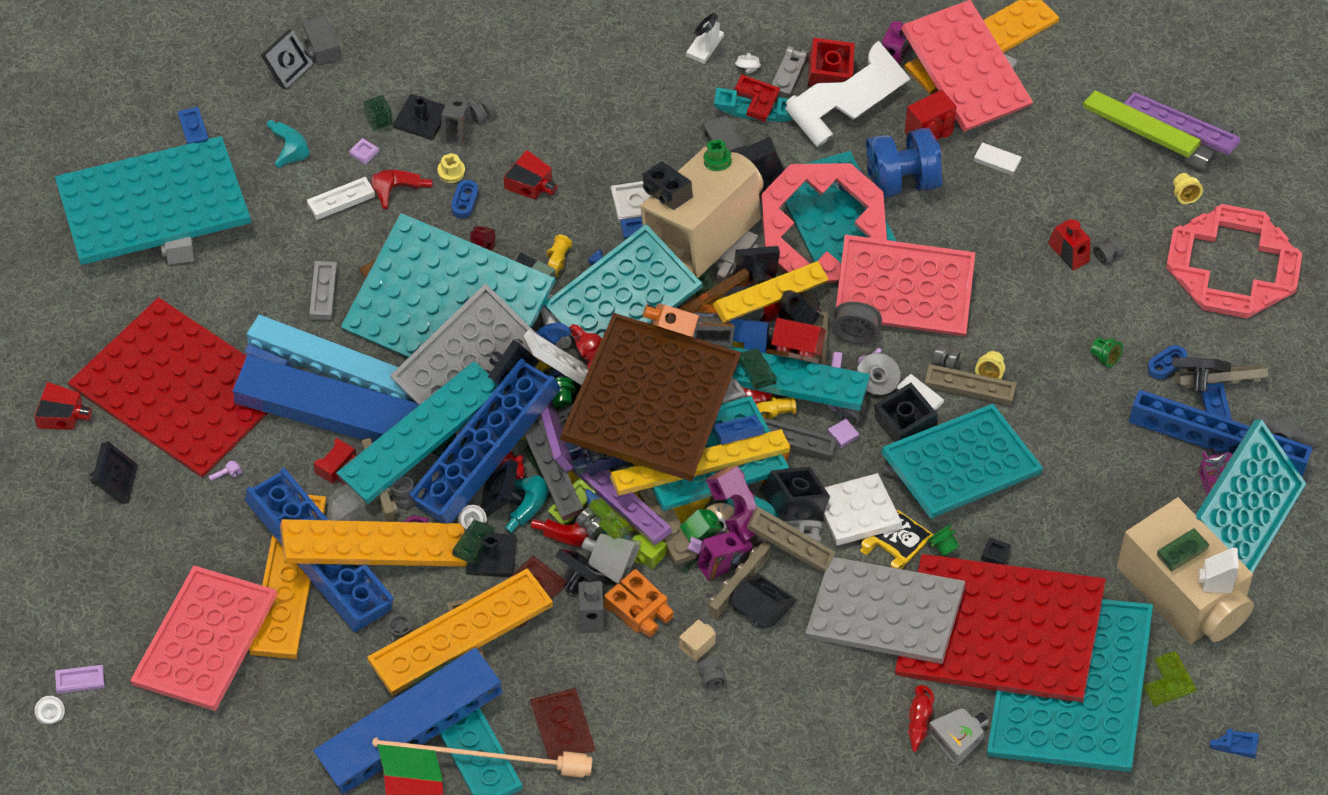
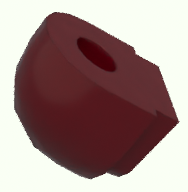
M484 226L473 227V231L470 232V242L490 251L494 249L495 229Z

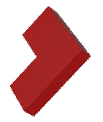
M741 74L734 88L737 91V95L752 100L746 115L763 122L767 121L781 89Z

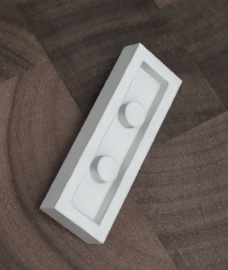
M363 177L307 200V205L315 219L318 220L374 198L375 192L367 178Z

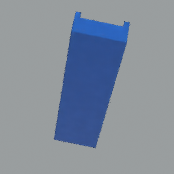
M247 355L233 389L234 403L361 440L370 438L372 443L419 406L412 401L251 355Z
M521 358L409 495L415 502V505L442 523H452L561 390V386L558 385L555 378L547 376L527 364ZM524 367L522 375L517 378L519 370ZM510 384L508 392L503 395L505 387ZM496 402L494 409L489 412L491 404ZM482 419L480 426L475 430V424L478 420ZM468 436L466 443L461 447V441L464 437ZM453 453L452 460L446 464L447 458ZM439 471L438 477L432 482L433 475ZM425 488L424 494L418 498L419 492Z
M285 468L280 469V473L253 488L250 486L246 489L245 502L281 545L280 523L282 519L328 520ZM298 564L354 633L392 610L394 597L367 565H358L357 567L350 564Z
M475 647L313 751L341 793L344 794L383 770L378 747L372 744L374 738L378 737L377 740L409 743L414 740L412 744L422 745L502 694L501 681ZM495 688V690L492 693L486 695L490 690ZM475 701L473 705H471L470 707H467V705H469L471 702ZM455 714L451 719L446 720L449 716ZM435 727L431 732L426 733L430 728ZM374 766L371 770L365 772L369 767ZM353 779L349 784L343 786L347 781Z

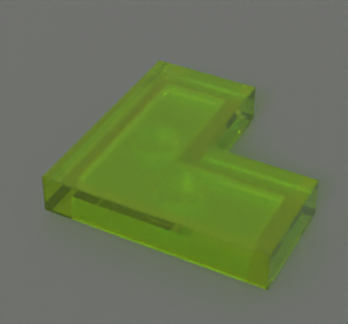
M602 498L594 499L588 505L602 519L598 525L614 540L627 536L633 530Z
M1176 651L1154 659L1163 678L1144 684L1143 687L1154 707L1197 691L1193 680Z

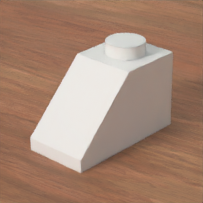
M1237 548L1228 549L1205 559L1203 569L1199 568L1198 581L1203 585V592L1232 593L1239 569Z

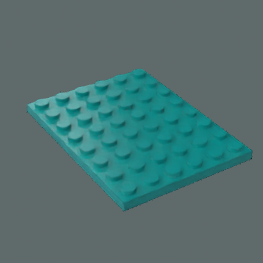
M222 136L210 138L201 143H189L55 176L80 265L164 245L165 242L187 237L193 238L251 223V218Z
M400 213L341 328L409 358L485 283L532 329L556 280L552 276Z
M1103 599L1083 703L997 690L987 756L1132 772L1153 604Z

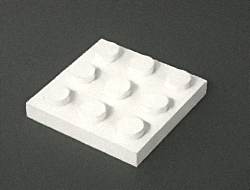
M878 473L824 487L830 495V499L823 517L836 545L902 528L900 517Z

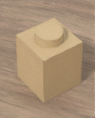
M698 619L679 636V648L694 661H697L715 645L716 633L710 625L704 624Z

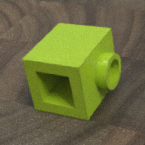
M637 534L632 539L641 542L634 560L637 564L641 565L643 563L652 570L667 555V544L662 540L654 546L642 534Z

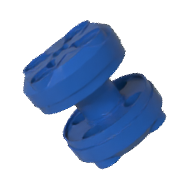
M930 128L909 131L906 138V150L897 151L895 142L890 135H880L866 139L867 173L871 177L872 182L883 191L884 198L900 194L902 176L914 175L917 184L915 187L918 191L942 187L941 149Z

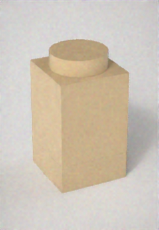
M706 146L678 171L691 180L693 198L675 210L663 205L652 195L640 205L643 226L647 224L697 278L761 219L759 194L763 189V180L755 165L743 155L731 152L732 164L729 168L723 171L708 170L704 165L703 155L707 150Z
M1179 497L1125 532L1117 568L1190 645L1204 635L1212 642L1225 639L1246 621L1254 608V603L1247 596L1253 573L1239 559V569L1232 593L1203 592V585L1198 581L1199 568L1203 569L1205 559L1224 552L1228 548L1202 521L1196 519V515Z

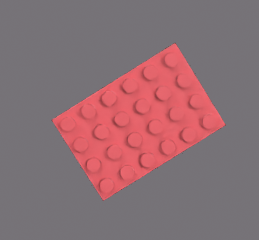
M971 0L908 22L901 27L938 91L943 90L957 106L955 119L963 132L1019 111L1033 103Z
M845 235L836 307L845 302H862L873 306L880 312L882 316L881 325L965 337L975 252Z
M193 566L130 682L133 686L216 711L278 595L277 591Z

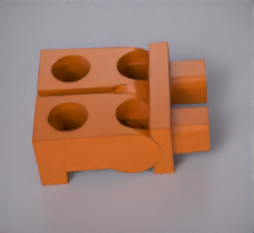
M636 569L628 574L621 581V584L618 583L604 595L603 607L615 613L637 634L641 631L648 637H652L657 632L659 626L653 620L658 617L662 622L668 623L674 615V611L667 605L668 598L661 594Z

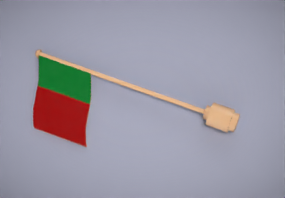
M378 737L372 741L373 746L378 747L383 765L386 795H443L442 775L435 751L557 765L556 770H561L562 776L580 778L590 776L592 757L584 753L563 751V755L558 756L557 760L382 741L377 740Z

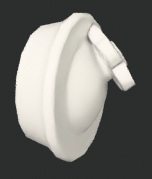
M751 53L738 56L735 62L736 66L747 69L745 72L748 74L756 71L761 66L759 58L752 56Z
M468 505L459 513L458 521L462 524L465 531L477 532L484 528L487 518L486 513L481 507Z
M54 696L41 698L35 706L36 718L42 724L57 723L62 720L65 713L62 701Z

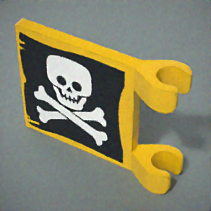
M897 510L902 522V528L864 539L860 552L868 555L877 544L896 558L891 562V568L903 569L926 545V540L934 534Z

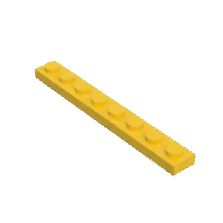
M782 429L723 445L705 448L695 476L788 453L790 446ZM641 465L614 471L610 475L618 496L682 480V478Z

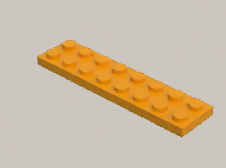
M1018 0L983 21L1004 53L1057 23L1059 16L1042 0ZM918 57L905 64L904 69L929 94L938 90Z
M308 495L324 514L327 503L326 496ZM273 534L262 586L275 589L278 595L255 636L249 652L250 655L297 659L312 581L297 563H284L283 547Z
M282 519L280 523L284 563L465 567L467 562H469L465 531L461 523Z
M527 568L367 657L368 663L391 695L394 696L442 669L476 647L478 649L553 607V601Z

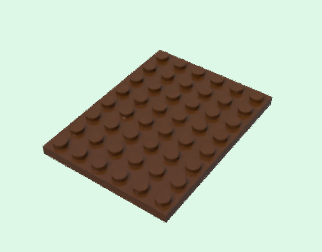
M613 313L561 432L560 440L693 481L740 360L741 352Z

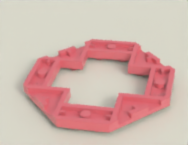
M851 163L790 164L762 193L764 247H779L778 267L785 273L810 264L781 238L793 226L794 221L779 208L804 182H807L822 195L836 181L867 208L855 221L854 225L869 238L887 240L883 191ZM826 252L818 261L829 279L826 283L839 282L841 263L829 252Z
M1221 204L1215 207L1214 211L1208 214L1203 213L1192 219L1187 225L1183 227L1180 225L1173 229L1166 268L1202 310L1247 319L1296 293L1302 253L1297 247L1294 248L1288 242L1289 238L1279 227L1276 228L1270 222V217L1265 212ZM1218 226L1261 234L1258 251L1279 255L1275 283L1254 279L1250 296L1207 288L1210 271L1189 267L1194 238L1215 242Z

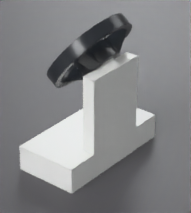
M715 12L709 14L696 27L694 34L697 38L687 50L686 57L705 64L724 37V32L719 30L720 23L716 21L718 15Z

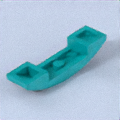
M716 87L714 107L739 118L755 119L746 115L752 100L736 96V90ZM778 98V102H775L767 121L786 122L794 120L785 110L788 99Z

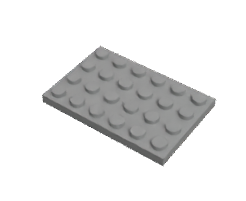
M485 283L390 375V378L415 403L420 405L473 361L490 374L495 367L489 362L490 356L497 359V357L492 355L496 351L503 355L512 340L519 342L532 354L524 334L528 330H533ZM467 423L451 436L453 440L458 436V434L467 425Z
M833 557L828 569L825 571L805 632L806 637L943 664L965 590V581Z

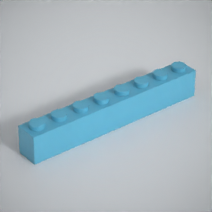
M260 314L247 332L248 344L281 357L295 367L303 366L317 375L321 373L329 376L331 379L408 401L411 400L390 378V375L399 367Z

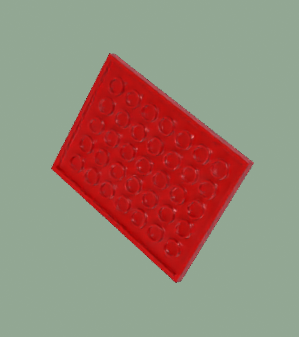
M159 297L68 382L70 388L80 393V395L201 478L268 414L264 411L234 403L233 389L247 356Z
M922 554L918 573L965 581L966 586L943 664L898 656L895 675L1083 703L1106 578Z

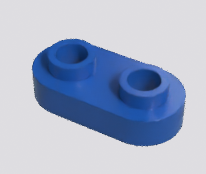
M463 180L457 185L451 203L452 214L457 218L464 219L473 213L478 197V185L474 181Z
M1173 345L1150 359L1147 368L1148 374L1155 379H1164L1180 369L1172 366V357L1187 358L1186 350L1181 346Z

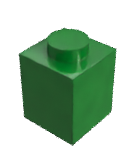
M698 509L680 526L689 542H691L692 537L703 541L706 538L713 537L722 529L717 515L711 510Z

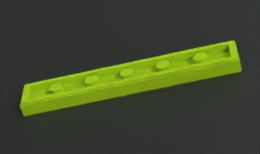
M1096 90L1083 102V107L1185 157L1189 158L1201 145L1200 139Z

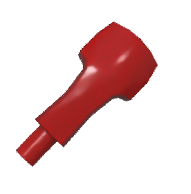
M391 169L373 174L371 185L381 202L382 209H388V199L392 188L397 186H406L414 189H419V187L432 188V179H421L419 174Z
M533 519L531 523V528L543 531V536L574 547L582 548L585 538L589 537L586 529L581 528L576 522L574 525H562L550 519H547L546 522Z

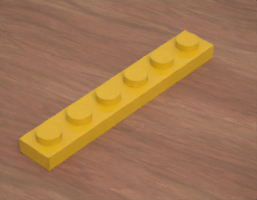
M819 261L719 299L713 303V306L722 322L726 323L779 302L782 295L788 290L802 293L826 283L829 279Z

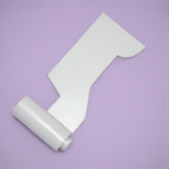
M879 41L869 51L868 62L870 65L842 83H818L800 96L794 95L787 100L785 110L817 148L834 135L821 120L823 115L833 108H837L854 120L910 80V77Z

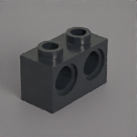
M663 161L642 174L644 191L672 210L693 198L691 180Z

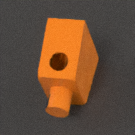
M660 303L656 307L646 304L643 311V317L651 319L652 325L693 337L699 315Z

